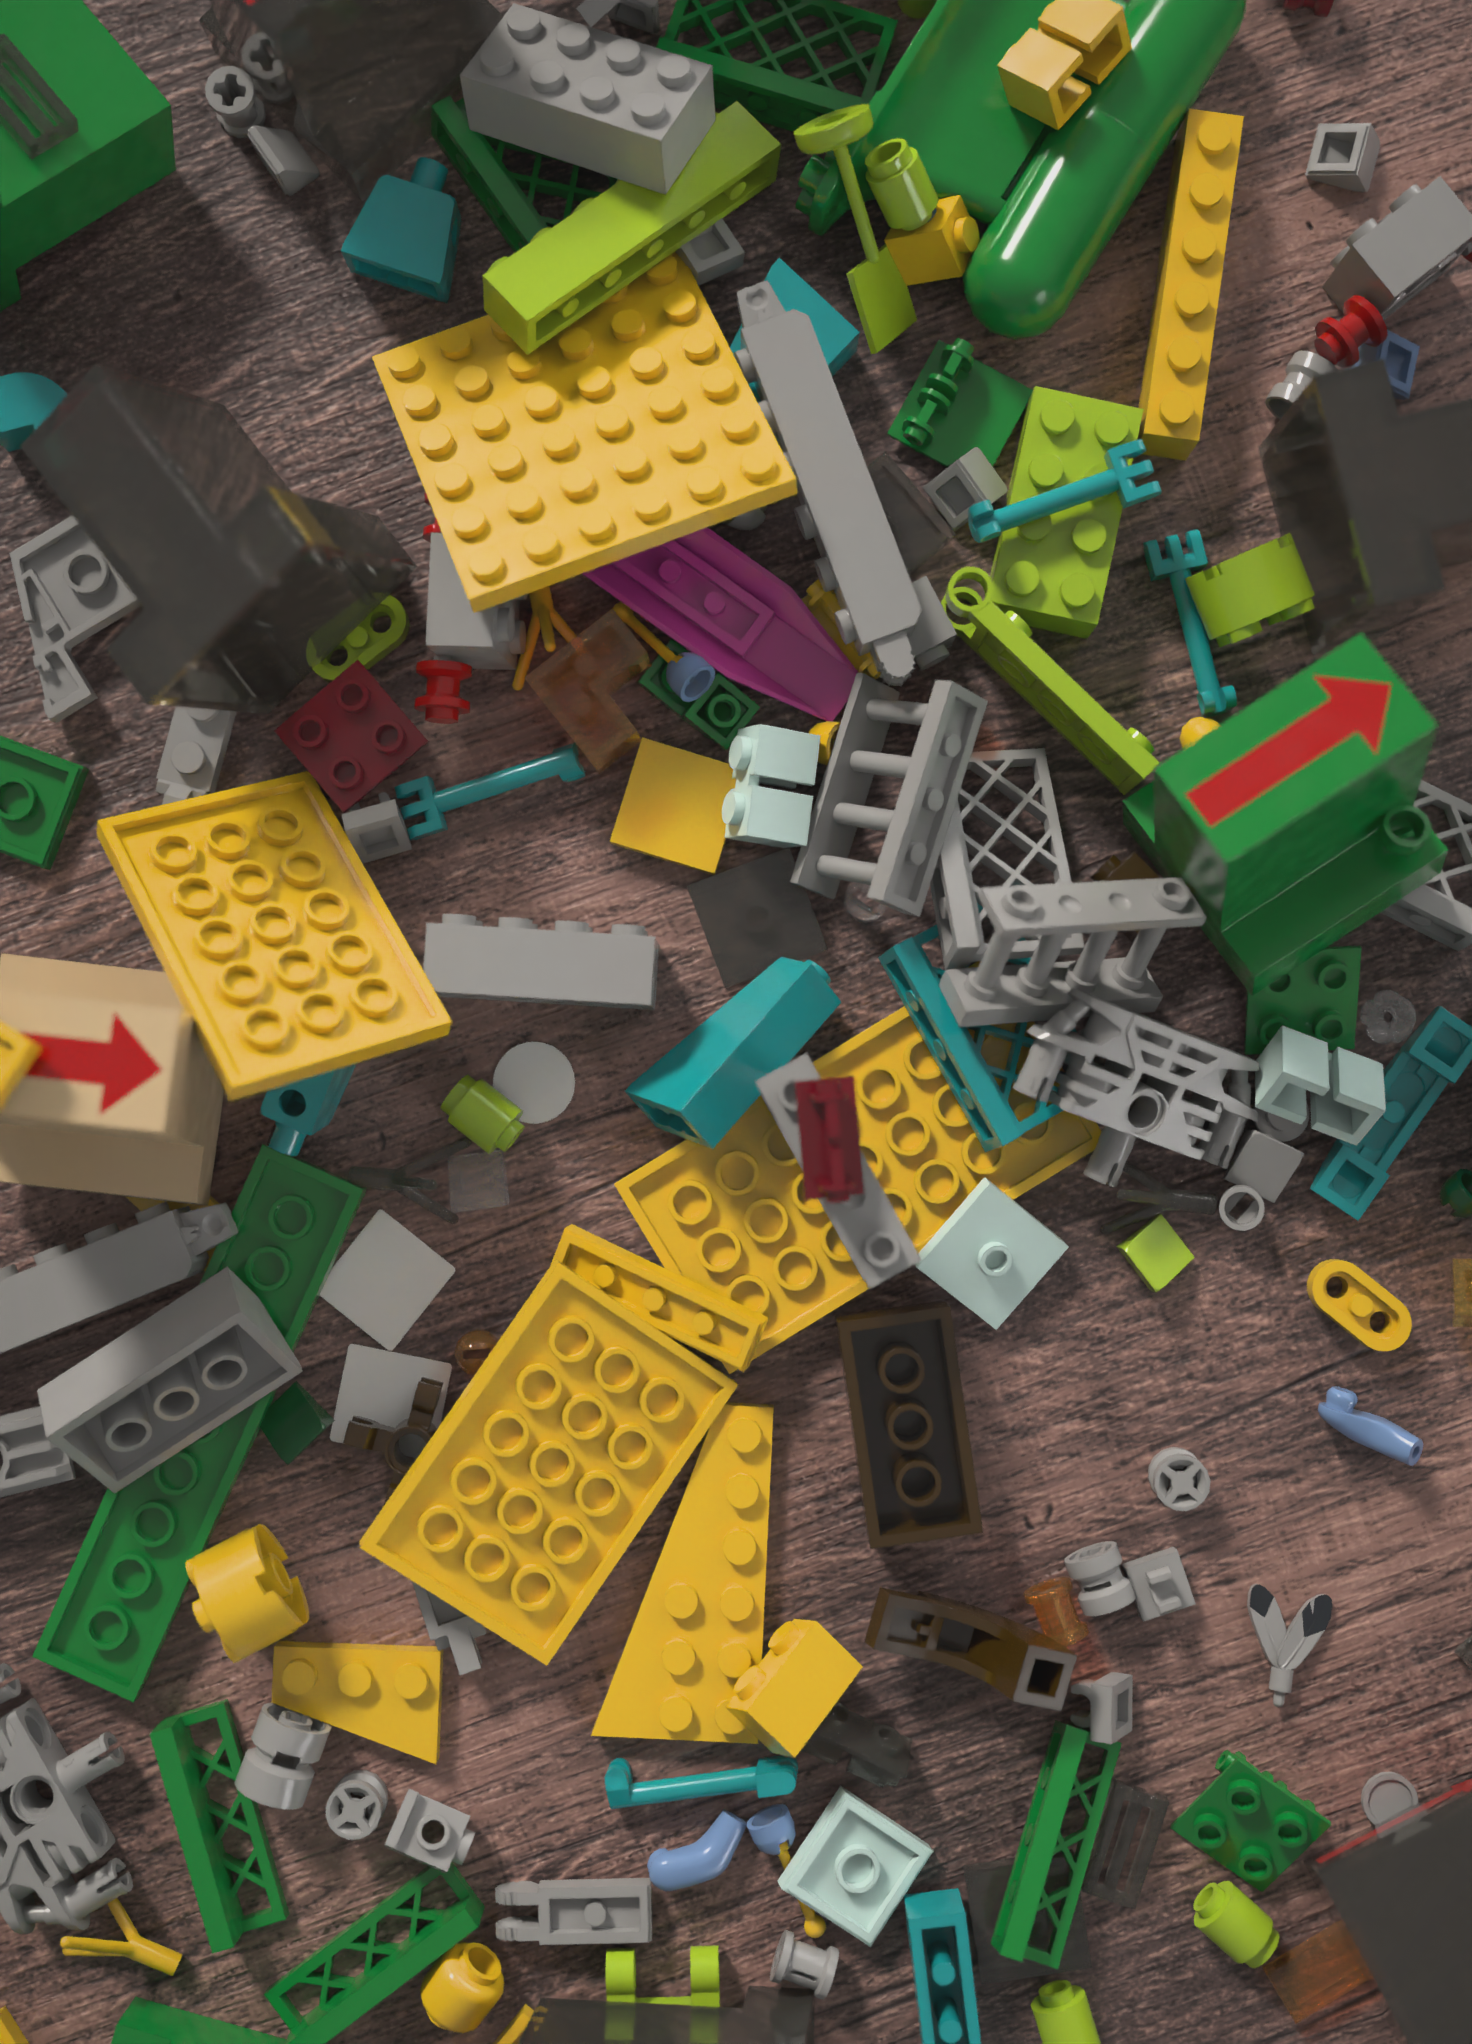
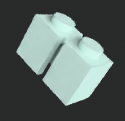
M763 724L738 729L737 736L733 739L729 750V765L733 769L732 778L736 779L735 788L730 789L726 794L722 805V820L726 824L724 838L780 848L807 846L813 796L760 787L759 783L789 789L796 788V783L807 786L815 785L820 735Z
M1283 1025L1256 1060L1259 1062V1070L1255 1071V1107L1302 1124L1307 1118L1306 1090L1310 1091L1311 1129L1356 1146L1386 1111L1383 1064L1340 1047H1337L1331 1054L1328 1052L1327 1042Z

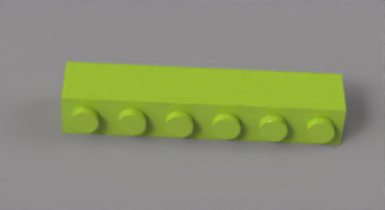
M738 101L720 113L715 112V122L666 195L618 179L615 185L595 199L588 198L576 207L573 214L554 227L543 228L532 238L529 244L510 257L499 258L489 267L483 275L484 310L527 355L674 253L688 241L694 239L714 223L775 182L781 143Z

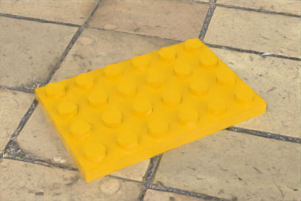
M308 771L97 820V837L185 1012L194 1018L195 1032L230 1101L449 1035L452 1023L449 1015L316 780Z
M555 1259L359 1541L360 1548L547 1666L739 1384Z

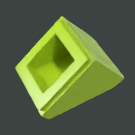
M1161 1213L1116 1246L1148 1289L1155 1293L1164 1288L1195 1258Z

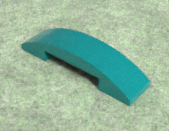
M1437 1006L1428 1015L1383 1070L1386 1105L1384 1114L1357 1146L1337 1138L1310 1187L1311 1190L1359 1221L1390 1175L1386 1173L1389 1166L1449 1082L1456 1083L1472 1060V1027L1441 1006Z

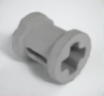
M223 66L215 70L208 77L205 85L206 98L211 108L216 112L219 123L230 136L248 138V129L254 125L263 126L266 119L265 107L256 96L255 86L249 74L241 68Z
M784 1930L772 1962L770 1981L779 1984L784 1979L814 1990L815 1997L824 2000L829 1993L835 1976L839 1949L829 1946L824 1950L796 1940L794 1932Z

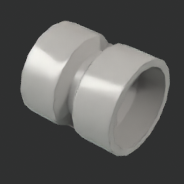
M271 1702L264 1704L251 1736L256 1747L248 1749L244 1755L234 1783L237 1790L247 1798L269 1807L283 1810H294L303 1807L315 1775L310 1764L320 1760L332 1728L330 1724Z

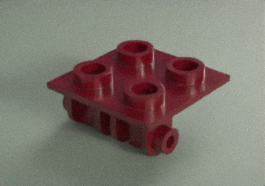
M358 659L274 730L343 813L351 809L429 742Z

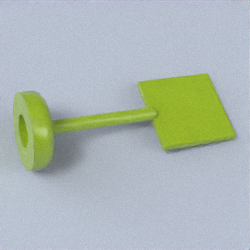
M859 104L838 109L815 118L796 129L794 136L798 148L805 154L814 155L834 151L866 255V259L846 275L871 354H876L916 322L917 317L908 287L886 244L879 249L877 247L847 148L848 144L864 137L873 126V117L869 104Z

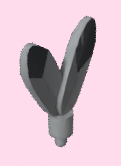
M1253 1584L1248 1592L1247 1608L1260 1646L1266 1659L1272 1664L1269 1689L1274 1690L1273 1704L1280 1708L1284 1705L1285 1693H1291L1294 1669L1303 1662L1327 1628L1331 1619L1332 1599L1324 1593L1310 1598L1299 1609L1286 1629L1275 1597L1260 1584Z

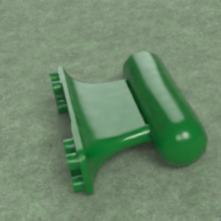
M937 0L881 91H876L869 102L873 117L872 129L864 137L847 145L863 201L875 200L866 180L868 168L865 164V159L868 154L886 141L896 138L905 139L909 147L917 150L938 199L961 195L970 217L988 226L976 250L970 255L963 274L964 293L972 315L989 332L1012 340L1041 335L1048 331L1066 312L1184 121L1189 108H1192L1234 40L1246 13V0H1129L1128 2L1124 0H1110L1123 6L1132 49L1100 85L1074 72L1072 73V77L1090 85L1092 94L1059 131L1008 104L997 64L1004 58L1008 49L1016 44L1029 28L1038 30V18L1054 0ZM828 151L824 160L814 154L799 178L798 186L803 188L796 202L795 209L809 216V231L818 236H823L838 219L851 209L834 151Z

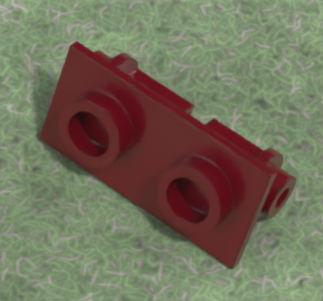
M854 1076L794 1081L805 1200L826 1198L828 1203L849 1201L850 1195L864 1194Z

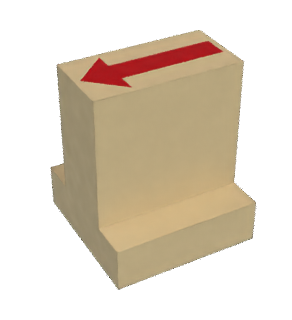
M1 953L0 1021L41 1046L42 1049L0 1109V1182L208 1206L224 1088L195 1032L194 1018L185 1012L166 972Z

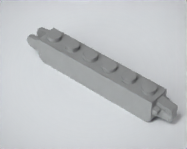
M768 280L759 282L751 287H745L737 292V304L743 328L741 329V350L734 352L735 359L747 383L754 382L761 400L758 404L796 478L797 496L801 506L794 508L796 520L804 539L814 538L821 558L814 560V564L824 591L834 590L841 608V610L834 612L838 630L845 644L854 642L859 656L871 653L877 672H881L880 678H883V683H888V687L890 685L902 687L903 683L911 678L912 675L910 673L914 671L913 666L916 664L913 660L915 656L911 655L912 648L908 637L912 636L922 609L808 315L795 309L786 312Z
M164 1202L136 1213L135 1217L138 1224L119 1231L117 1223H113L85 1234L86 1246L69 1252L66 1243L33 1255L37 1266L19 1273L15 1264L1 1268L0 1354L203 1272L209 1259L207 1251L238 1233L236 1223L232 1218L227 1203L192 1211L189 1206L170 1211L168 1203Z

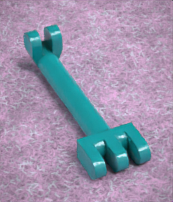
M1137 439L1107 450L1104 455L1108 467L1107 471L997 510L993 509L990 500H984L972 505L968 510V523L973 539L978 543L1001 536L1003 531L1116 491L1123 509L1160 495L1162 490L1158 481L1149 482L1139 487H1136L1134 482L1154 472L1150 460H1145L1128 466L1127 460L1138 457L1146 452L1143 439Z
M1196 529L1187 531L1185 534L1188 554H1183L1177 534L1167 536L1164 539L1168 559L1162 560L1156 539L1144 542L1143 549L1151 581L1170 578L1198 689L1197 699L1201 715L1206 718L1234 709L1237 706V696L1232 685L1220 688L1207 633L1185 581V578L1192 576V571L1204 569L1208 564L1200 531Z
M571 743L553 749L551 754L440 791L436 790L434 780L429 776L394 787L397 799L410 798L417 794L420 799L418 802L400 808L403 820L425 815L426 822L416 824L407 829L409 840L422 839L448 830L443 812L559 775L564 782H571L585 777L583 765L579 762V752L576 744Z
M779 1755L758 1758V1763L755 1767L633 1783L629 1762L624 1758H615L611 1761L604 1780L610 1809L757 1790L758 1798L786 1795L793 1792L796 1787L799 1765L796 1758Z

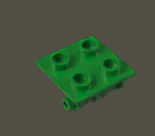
M956 338L952 345L938 340L891 425L887 436L947 468L967 452L978 447L993 467L1027 406L1033 390L973 358L971 355L975 349L966 340Z
M1360 945L1326 947L1255 995L1251 996L1247 990L1244 1054H1261L1282 1025L1327 1042L1328 1050H1335L1337 1047L1354 1049L1362 947Z
M1225 1750L1219 1756L1215 1765V1769L1221 1772V1774L1171 1824L1170 1828L1260 1892H1263L1331 1826V1821L1315 1811V1804L1308 1799L1303 1801L1287 1790L1286 1783L1281 1780L1274 1782L1273 1774L1268 1771L1259 1772L1255 1766L1246 1761V1756L1238 1751L1233 1754L1229 1750Z

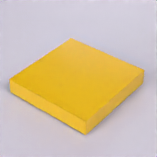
M642 737L610 843L715 876L726 838H724L726 824L722 820V805L726 794L730 789L735 788L736 779L732 778L733 769L728 763Z

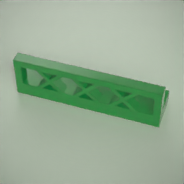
M228 1699L164 1718L149 1734L212 1954L234 1948L243 1932L286 1920L289 1910L258 1803L238 1791V1796L231 1809H228L210 1799L207 1783L214 1770L235 1781L244 1758ZM216 1717L223 1741L216 1754L212 1755L195 1745L189 1725ZM225 1750L228 1756L229 1763L221 1760V1757L223 1756ZM200 1762L209 1766L204 1775ZM240 1804L242 1805L245 1817L236 1813ZM215 1816L224 1820L220 1829ZM230 1824L251 1836L254 1849L246 1863L225 1852L222 1838ZM256 1857L260 1871L252 1867ZM231 1870L239 1874L235 1883ZM245 1878L266 1889L270 1908L247 1915L243 1914L237 1892Z
M1055 1720L990 1943L1000 1955L1020 1962L1023 1961V1958L1058 1969L1122 1743L1116 1741L1113 1744L1090 1741L1089 1731ZM1085 1743L1104 1749L1098 1772L1079 1782L1076 1773ZM1094 1786L1089 1802L1084 1791ZM1077 1795L1086 1813L1084 1823L1081 1829L1063 1838L1060 1829L1070 1798ZM1078 1842L1073 1858L1068 1847ZM1061 1851L1070 1869L1067 1882L1062 1887L1046 1894L1044 1885L1052 1857ZM1062 1899L1058 1914H1056L1052 1903ZM1045 1908L1054 1926L1047 1951L1028 1944L1036 1913Z
M451 1862L447 1873L427 1866L267 1988L264 1993L265 1997L290 2029L284 2044H326L479 1927L485 1906L453 1862ZM439 1875L443 1876L459 1898L444 1910L421 1906L424 1887ZM415 1894L414 1905L402 1904ZM388 1914L412 1918L409 1937L401 1943L377 1940L379 1921ZM419 1919L430 1920L418 1929ZM370 1928L369 1939L358 1938ZM343 1948L367 1952L364 1971L356 1977L332 1974L334 1956ZM374 1953L385 1954L373 1963ZM325 1963L324 1973L314 1971ZM298 1982L321 1985L319 2005L302 2017L285 1992ZM330 1987L340 1988L329 1997Z

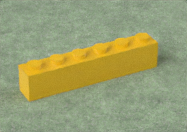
M1189 108L1176 136L1138 407L1144 409L1138 439H1143L1146 447V452L1142 455L1186 461L1200 439L1244 116Z

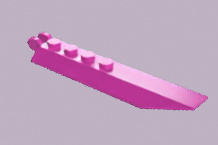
M708 527L582 573V575L684 648L704 658L726 678L824 721H834L848 701L856 673L859 672L795 591Z

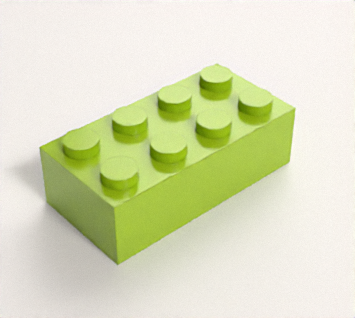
M1035 386L1026 406L1005 506L1107 471L1108 467L1104 459L1105 453L1109 449L1138 439L1144 409ZM1133 458L1127 460L1128 466L1132 465ZM1117 491L1003 531L1001 536H998L990 573L994 586L991 601L1003 613H1006L1008 610L1015 612L1029 627L1088 639L1098 625L1123 509Z

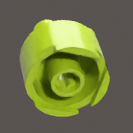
M1291 533L1185 578L1209 640L1216 639L1219 648L1263 631L1259 621L1266 618L1270 626L1315 608L1311 597L1315 596V593Z

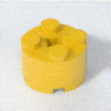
M263 1524L247 1528L185 1562L187 1574L200 1596V1599L192 1604L195 1617L206 1633L214 1630L217 1631L223 1648L233 1663H237L288 1636L309 1621L308 1603L298 1576L290 1579L282 1564L284 1560L288 1559V1556L274 1534Z

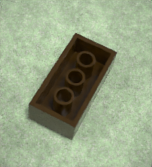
M941 1300L835 1316L866 1535L870 1549L983 1533L950 1305Z

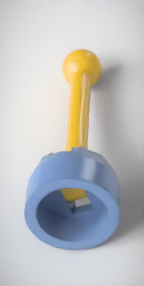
M622 602L614 605L612 616L615 621L628 624L668 663L666 681L683 701H694L710 688L715 678V670L704 658L694 652H682L676 656L634 616L633 610Z
M776 1804L754 1814L748 1820L747 1828L758 1849L765 1854L778 1855L785 1870L791 1861L788 1849L793 1845L796 1831L788 1807L784 1804ZM798 1900L806 1919L804 1922L805 1933L811 1938L821 1937L826 1930L825 1920L820 1915L815 1914L813 1909Z

